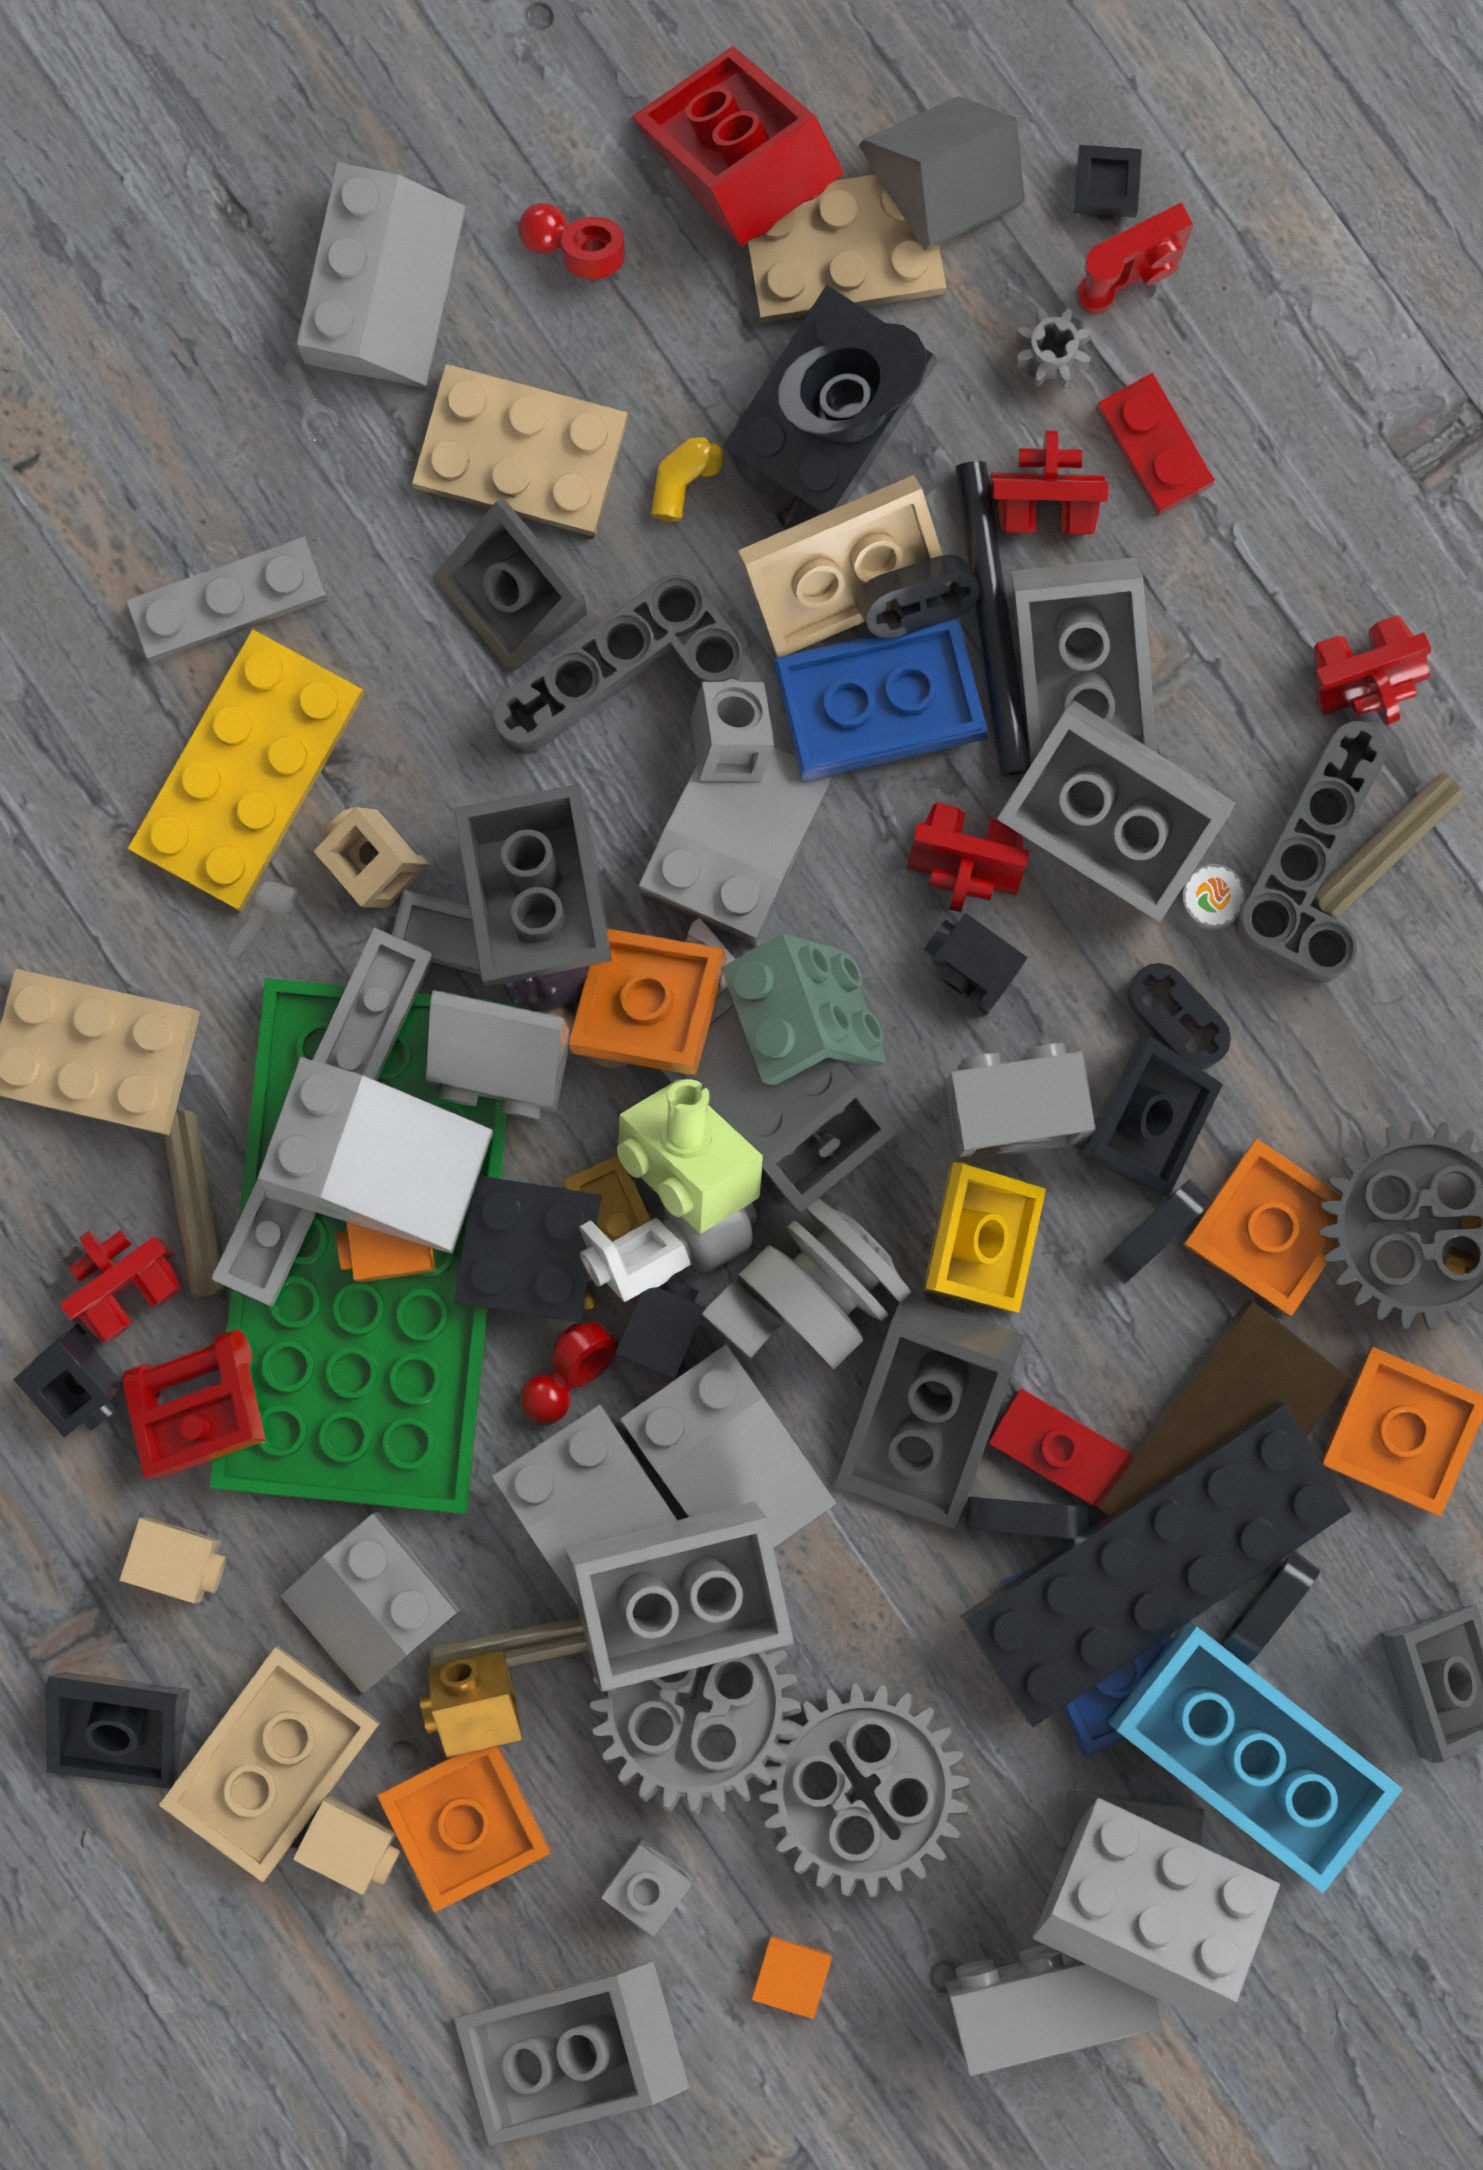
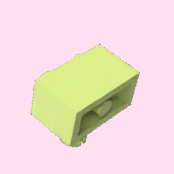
M679 1078L620 1114L617 1154L625 1170L635 1178L641 1177L660 1196L662 1203L672 1215L676 1217L682 1216L699 1234H702L760 1197L763 1155L708 1105L710 1099L709 1091L707 1088L701 1090L702 1083L691 1079L681 1080Z

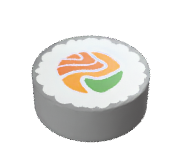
M1209 864L1196 869L1190 875L1181 891V906L1187 918L1195 925L1209 930L1221 929L1233 923L1240 915V911L1246 901V889L1240 876L1231 868L1220 864Z

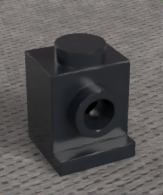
M967 913L963 915L956 926L945 920L924 949L925 952L934 957L933 962L942 968L937 976L946 985L967 998L973 990L983 997L977 1009L986 1015L990 1013L1028 958Z
M79 1323L74 1325L32 1360L13 1379L64 1438L82 1423L89 1431H92L118 1409L119 1405L112 1397L123 1387L122 1380L83 1337L86 1331ZM73 1376L82 1385V1387L78 1386L75 1383Z

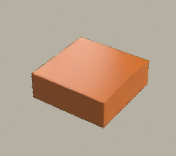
M770 1935L752 1994V2000L814 2019L833 1957L832 1953Z

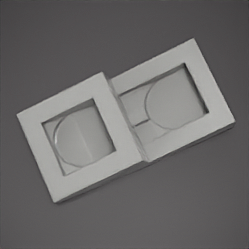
M738 1280L731 1283L702 1313L711 1324L750 1359L784 1324L772 1310Z

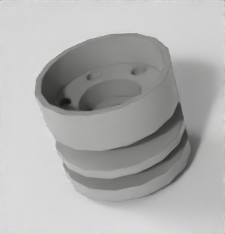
M817 1197L805 1209L809 1216L823 1230L816 1238L795 1220H792L786 1226L790 1236L802 1251L794 1260L778 1249L767 1245L738 1275L791 1331L834 1370L863 1341L859 1330L848 1317V1314L857 1306L872 1318L882 1322L888 1316V1313L870 1292L878 1285L897 1303H901L911 1291L900 1278L892 1262L893 1259L879 1243L849 1215L830 1208Z

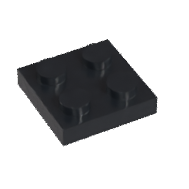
M478 1176L469 1204L454 1303L582 1323L590 1276L580 1257V1252L586 1250L587 1246L579 1226L591 1220L598 1227L602 1195Z

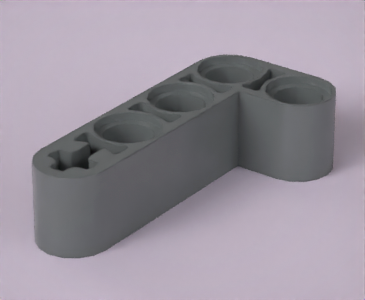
M683 575L666 576L504 692L497 700L494 708V723L502 742L510 750L519 753H533L546 746L671 654L690 680L699 688L702 682H724L729 679L738 681L743 669L742 645L737 635L702 588L693 579ZM676 595L684 596L693 603L695 607L694 612L685 621H668L659 612L660 606L665 599ZM622 632L636 634L644 643L642 651L636 657L628 660L614 657L609 652L608 646L616 635ZM713 645L724 647L733 658L731 664L726 670L719 673L704 671L696 661L698 654L704 648ZM571 669L586 671L593 679L590 689L579 697L566 696L557 688L559 678ZM547 688L552 704L560 712L553 716L547 704L533 716L536 725L534 730L527 733L521 726L510 730L514 725L511 713L519 708L527 715L533 713L543 705L541 694L538 691Z
M1363 721L1348 722L1339 727L1323 747L1247 894L1246 901L1235 922L1236 934L1246 948L1298 976L1316 983L1329 982L1340 976L1353 963L1357 952L1356 938L1351 929L1341 921L1310 905L1386 757V740L1381 731L1372 724ZM1354 741L1363 746L1360 757L1363 760L1354 767L1344 782L1334 777L1341 770L1347 758L1348 752L1345 749ZM1325 795L1335 800L1340 808L1341 816L1339 822L1325 825L1315 820L1310 812L1309 804L1311 798ZM1287 851H1298L1307 856L1312 868L1310 878L1305 881H1295L1287 877L1281 869L1280 860L1282 854ZM1267 906L1275 909L1280 914L1283 921V929L1279 936L1268 938L1260 935L1254 929L1251 916L1255 908ZM1323 935L1335 941L1340 955L1335 966H1320L1312 960L1308 948L1312 937Z

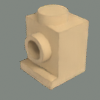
M350 808L337 815L325 830L327 838L313 851L361 907L389 908L403 893V890H406L430 865L422 855L415 854L377 809ZM372 846H374L379 853L370 861L369 853Z

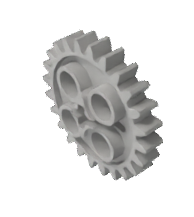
M781 1650L767 1655L765 1651L713 1664L703 1690L704 1699L711 1711L710 1713L699 1712L696 1716L689 1756L684 1763L676 1761L677 1752L688 1727V1717L681 1704L682 1702L693 1703L700 1681L701 1667L690 1669L686 1677L675 1683H667L659 1678L604 1691L608 1693V1698L590 1703V1709L593 1714L608 1717L607 1722L600 1724L592 1730L596 1740L615 1741L602 1755L607 1765L626 1761L618 1779L623 1786H626L641 1777L643 1781L640 1786L639 1797L642 1801L647 1802L658 1790L664 1791L663 1803L665 1810L668 1812L673 1811L680 1796L687 1797L693 1815H699L703 1797L712 1796L720 1812L726 1811V1792L732 1789L744 1801L751 1800L746 1781L754 1777L761 1783L769 1786L772 1780L764 1766L768 1760L781 1764L788 1762L787 1754L777 1745L778 1740H795L798 1738L797 1729L783 1721L784 1717L801 1713L799 1701L783 1697L784 1693L798 1686L796 1675H777L776 1673L789 1660L785 1650ZM733 1670H742L749 1673L753 1678V1686L750 1692L739 1699H728L718 1692V1684L721 1678L727 1672ZM594 1676L593 1682L595 1683L596 1687L601 1689ZM653 1716H664L673 1722V1732L670 1738L657 1746L641 1742L639 1730L643 1722ZM716 1732H725L736 1740V1748L733 1754L722 1762H711L701 1755V1746L704 1740L710 1734Z
M853 1684L850 1703L842 1704L840 1698L830 1689L827 1691L826 1699L828 1710L821 1713L815 1706L806 1701L803 1703V1707L809 1722L802 1727L788 1719L784 1721L797 1729L798 1738L792 1740L789 1745L777 1743L787 1754L788 1762L786 1764L766 1767L771 1780L777 1782V1789L759 1795L762 1803L778 1806L779 1813L770 1817L764 1823L765 1827L769 1830L786 1829L788 1834L780 1841L776 1849L781 1854L791 1852L797 1848L802 1852L794 1867V1870L799 1874L809 1870L814 1864L820 1866L816 1885L823 1889L831 1882L835 1875L841 1876V1891L844 1896L850 1897L855 1889L857 1880H864L869 1896L877 1898L880 1890V1879L888 1878L890 1884L898 1893L903 1892L904 1879L902 1872L910 1869L917 1877L923 1881L926 1880L928 1876L922 1860L927 1855L944 1863L948 1859L942 1848L937 1844L941 1837L961 1839L962 1834L948 1822L950 1815L969 1814L970 1808L962 1802L954 1800L953 1797L954 1792L970 1787L971 1782L968 1778L953 1776L951 1769L959 1765L966 1758L963 1752L953 1751L944 1753L942 1747L953 1736V1732L949 1727L934 1733L928 1730L936 1714L932 1708L929 1707L916 1717L910 1715L913 1707L912 1695L906 1693L894 1707L889 1705V1693L886 1686L880 1685L873 1702L866 1701L861 1686ZM871 1728H880L887 1731L891 1739L889 1753L883 1760L876 1763H868L861 1760L857 1753L856 1744L859 1736ZM833 1742L841 1743L860 1774L868 1781H873L879 1777L881 1784L874 1790L875 1796L901 1832L899 1839L891 1840L875 1814L864 1802L859 1800L853 1804L851 1803L849 1798L856 1792V1787L832 1754L830 1746ZM817 1765H828L835 1770L837 1775L835 1791L823 1800L809 1798L804 1790L806 1773ZM906 1782L923 1784L928 1793V1802L925 1809L914 1817L899 1815L893 1806V1796L896 1789ZM853 1819H865L871 1823L874 1830V1840L871 1847L861 1854L851 1855L846 1853L840 1843V1833L843 1826Z

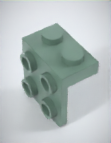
M781 933L721 967L762 1083L776 1086L827 1057L869 1068H875L886 1061L881 1045L884 1041L882 1027L875 1015L867 1008L860 986L863 984L861 971L855 960L848 953L840 949Z

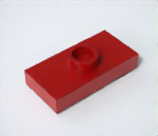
M1019 1388L987 1442L989 1445L1095 1508L1097 1507L1093 1503L1131 1454L1022 1388Z

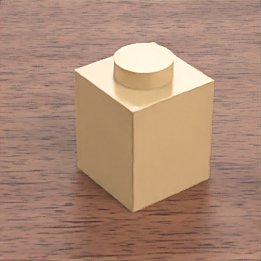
M150 1517L139 1518L119 1581L190 1603L201 1602L205 1591L215 1594L224 1571L226 1556L217 1554L221 1539Z
M328 1796L322 1801L293 1860L363 1895L369 1889L372 1881L382 1886L385 1884L401 1851L391 1846L396 1835L392 1827Z

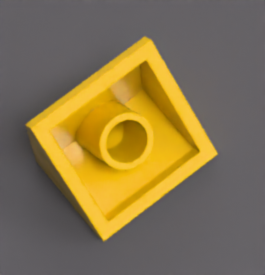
M953 1162L948 1171L922 1292L1019 1313L1046 1189L971 1165Z

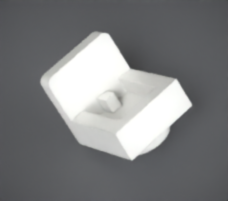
M657 1218L650 1220L613 1242L591 1220L579 1226L587 1246L586 1250L580 1252V1257L586 1271L598 1287L607 1283L624 1302L647 1289L664 1284L673 1274L691 1265L684 1244Z

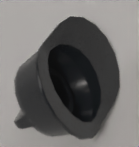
M882 323L864 328L833 343L815 348L801 355L786 369L779 385V406L787 421L801 431L822 435L826 439L842 443L859 441L871 435L883 423L886 414L907 402L918 389L927 368L926 348L918 334L904 325Z

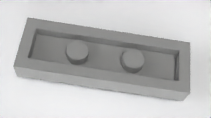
M304 536L127 599L126 602L146 658L150 663L318 604L328 600Z

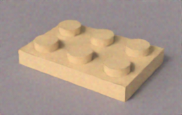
M877 174L832 182L820 196L811 201L804 202L778 220L766 234L747 242L760 324L806 317L826 284L861 307L943 295L946 292L939 244L926 251L923 249Z
M446 364L413 478V487L416 490L490 509L497 501L504 498L521 518L596 537L628 422V412Z
M912 475L740 549L738 554L769 642L779 658L865 622L857 608V596L861 588L870 579L880 574L942 556V551L922 487L915 476ZM951 581L946 583L945 585L949 586L951 584ZM893 600L886 602L884 612L891 610V602Z
M15 969L0 1025V1097L170 1136L200 1012L193 1008Z
M276 1646L159 1806L263 1883L381 1722L279 1646Z

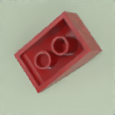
M734 46L632 116L640 131L714 222L740 246H743L753 238L766 234L778 220L804 202L811 201L820 196L828 185L844 175L816 116Z

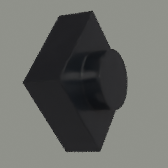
M1079 145L1073 213L1136 218L1139 204L1142 149Z

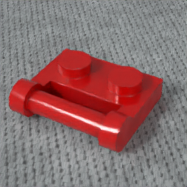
M1180 202L1103 241L1089 251L1085 261L1087 276L1081 280L1076 296L1078 305L1083 311L1095 315L1104 313L1113 303L1116 292L1140 280H1143L1145 286L1153 285L1169 277L1179 268L1176 262L1182 258L1194 225L1183 203Z
M235 1329L216 1337L215 1344L157 1366L150 1367L147 1364H141L124 1372L123 1387L144 1478L158 1480L266 1440L249 1369L252 1361L251 1347L246 1336L240 1330ZM220 1370L222 1383L158 1406L157 1399L160 1396V1391Z

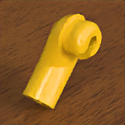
M705 437L688 438L660 462L657 469L651 517L668 522L682 521L686 486L699 475L704 477L717 475L723 467L724 453L718 444L709 443Z

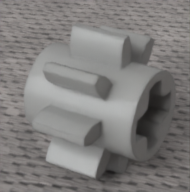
M1040 308L1037 311V326L1034 331L1027 327H1019L1017 330L1016 339L1021 344L1029 346V349L1017 355L1015 365L1016 368H1024L1030 365L1031 369L1036 373L1035 387L1039 388L1045 379L1058 378L1059 384L1063 388H1067L1070 383L1071 367L1074 366L1078 369L1087 370L1091 358L1086 353L1077 349L1089 341L1091 330H1076L1075 326L1070 322L1072 318L1071 309H1067L1061 317H1048L1047 312ZM1051 338L1055 346L1065 344L1062 358H1055L1051 350L1041 352L1044 339Z

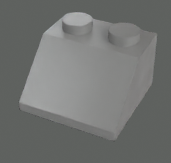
M380 1512L372 1513L325 1553L280 1596L362 1694H365L462 1610Z

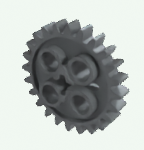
M1414 1121L1410 1129L1409 1139L1403 1140L1398 1130L1392 1125L1386 1128L1387 1146L1383 1149L1369 1137L1362 1140L1363 1149L1367 1155V1159L1364 1162L1348 1154L1342 1158L1344 1165L1352 1174L1349 1180L1341 1177L1329 1178L1327 1183L1339 1192L1341 1196L1339 1201L1320 1203L1319 1208L1326 1213L1336 1216L1335 1224L1318 1230V1235L1336 1239L1338 1247L1329 1251L1323 1256L1324 1262H1344L1346 1269L1337 1277L1335 1283L1339 1286L1352 1281L1357 1282L1360 1287L1352 1301L1355 1306H1359L1371 1297L1378 1300L1375 1309V1319L1383 1320L1392 1308L1399 1309L1400 1328L1408 1329L1415 1314L1422 1313L1427 1330H1436L1440 1311H1445L1455 1326L1463 1324L1461 1307L1463 1304L1467 1303L1477 1313L1483 1314V1297L1481 1295L1483 1292V1150L1477 1154L1470 1150L1474 1132L1468 1130L1456 1143L1450 1142L1448 1123L1442 1122L1435 1130L1433 1138H1426L1421 1121ZM1448 1173L1461 1175L1470 1185V1200L1462 1209H1450L1443 1205L1438 1198V1183ZM1381 1178H1394L1405 1188L1407 1195L1406 1203L1395 1214L1384 1213L1373 1203L1372 1189ZM1419 1207L1427 1208V1215L1431 1219L1478 1216L1482 1220V1225L1476 1229L1440 1230L1433 1232L1429 1236V1244L1421 1243L1420 1234L1416 1232L1370 1235L1366 1231V1226L1369 1223L1398 1222L1415 1219L1419 1215ZM1453 1237L1464 1238L1469 1241L1476 1253L1472 1269L1465 1274H1455L1448 1270L1443 1263V1247ZM1386 1242H1399L1410 1252L1411 1266L1408 1272L1401 1278H1389L1378 1268L1376 1261L1377 1253Z

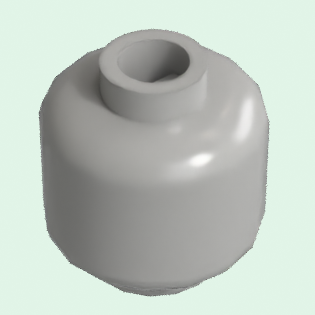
M751 1202L702 1234H699L682 1216L676 1217L664 1207V1221L661 1223L684 1244L691 1262L689 1267L696 1272L707 1273L749 1250L753 1241L751 1224L757 1221V1213Z

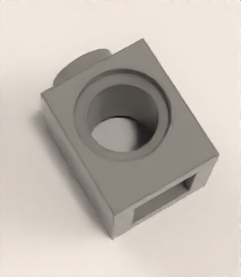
M734 679L724 682H702L690 717L699 781L761 782L774 748L764 682H740Z
M641 1838L607 1884L601 1898L654 1937L693 1884L694 1876L645 1839Z

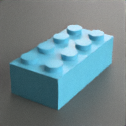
M1190 1622L1178 1630L1107 1722L1322 1893L1326 1891L1403 1790L1228 1650Z

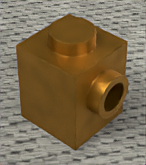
M503 1650L428 1667L430 1694L420 1696L421 1711L427 1733L439 1732L446 1757L522 1740L517 1694Z

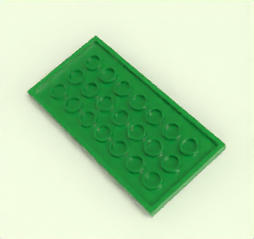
M265 978L239 1218L260 1174L300 1057L313 1060L347 986ZM417 993L377 1081L492 1129L493 1134L479 1176L502 1179L509 1114L501 1112L503 1101L478 1096L476 1106H468L438 1098L440 1088L431 1086L426 1081L432 994ZM477 999L520 1009V1004L515 1002ZM469 1205L453 1253L433 1248L436 1272L358 1282L354 1280L353 1270H342L339 1261L336 1232L347 1230L346 1221L316 1212L273 1307L231 1288L226 1332L238 1329L246 1336L250 1344L252 1361L249 1369L266 1440L213 1459L209 1488L468 1514L489 1308L454 1303Z

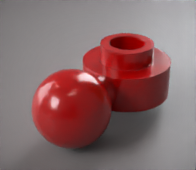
M537 203L528 207L519 219V237L529 250L546 254L558 248L562 249L563 263L566 269L578 277L593 280L607 277L619 270L625 261L624 234L620 226L612 220L602 217H586L568 225L562 211L548 203Z
M577 1323L571 1325L559 1335L554 1344L555 1352L552 1357V1367L555 1370L551 1374H540L532 1377L524 1384L520 1392L519 1402L521 1410L530 1421L539 1425H551L560 1421L567 1414L570 1407L571 1397L569 1391L573 1387H581L592 1382L610 1366L616 1356L618 1343L600 1323Z

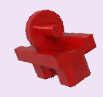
M1044 431L1043 449L1019 448L1018 467L1042 468V473L991 472V494L993 499H998L997 508L1002 532H1035L1037 500L1060 501V533L1091 535L1095 532L1100 502H1108L1109 482L1105 481V475L1058 474V468H1082V450L1059 449L1058 431Z
M1395 615L1378 621L1369 628V642L1373 650L1354 656L1345 637L1335 636L1316 643L1314 646L1316 702L1322 715L1324 716L1352 706L1356 717L1376 710L1384 725L1388 726L1399 722L1400 711L1398 703L1416 697L1417 691L1414 684L1430 678L1427 655L1431 654V646L1425 633L1413 636L1399 615Z
M937 802L933 804L924 824H917L906 869L930 874L929 886L952 891L949 910L960 913L962 912L966 895L990 901L993 890L1017 896L1030 851L1023 849V835L998 819H990L985 839L961 834L966 813L958 807Z
M89 1229L79 1237L87 1254L69 1266L79 1282L98 1269L101 1270L102 1274L64 1300L60 1305L70 1320L83 1321L86 1327L102 1342L108 1343L134 1324L117 1300L116 1296L135 1283L151 1307L156 1308L183 1289L174 1267L168 1260L174 1253L164 1239L161 1238L159 1240L154 1236L116 1263L114 1257L132 1245L127 1235L122 1230H119L102 1243L94 1232Z

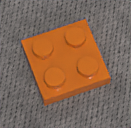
M608 929L612 961L589 966L568 1043L572 1053L696 1076L723 975L721 967L725 966L727 960L724 949Z
M1256 1138L1182 1245L1287 1317H1291L1328 1262H1324L1323 1256L1338 1247L1336 1239L1318 1235V1230L1335 1224L1336 1216L1326 1213L1319 1207L1322 1202L1339 1201L1341 1195Z
M1369 1347L1321 1462L1324 1467L1441 1517L1483 1419V1394L1378 1348Z
M500 1745L452 1756L377 1795L434 1913L550 1855L552 1852Z

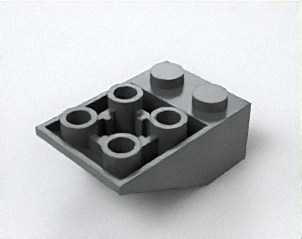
M734 1004L710 1023L696 1076L681 1073L685 1080L691 1079L702 1083L701 1090L708 1089L710 1096L708 1105L763 1155L761 1173L787 1205L798 1213H802L817 1197L820 1198L899 1132L885 1112L841 1060L827 1057L776 1086L762 1083Z

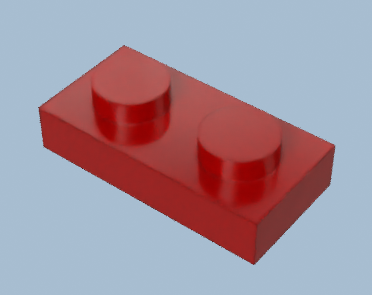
M1153 372L1097 403V412L1158 516L1213 486L1215 479Z

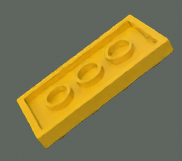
M252 629L128 849L157 867L235 910L242 912L365 695L363 689Z

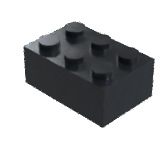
M826 284L722 448L821 513L829 512L848 502L938 360L933 353L926 349L927 368L920 386L907 402L886 414L883 423L871 435L859 441L842 443L826 439L822 435L799 430L787 421L779 406V385L786 369L801 355L815 348L833 343L864 328L885 323Z

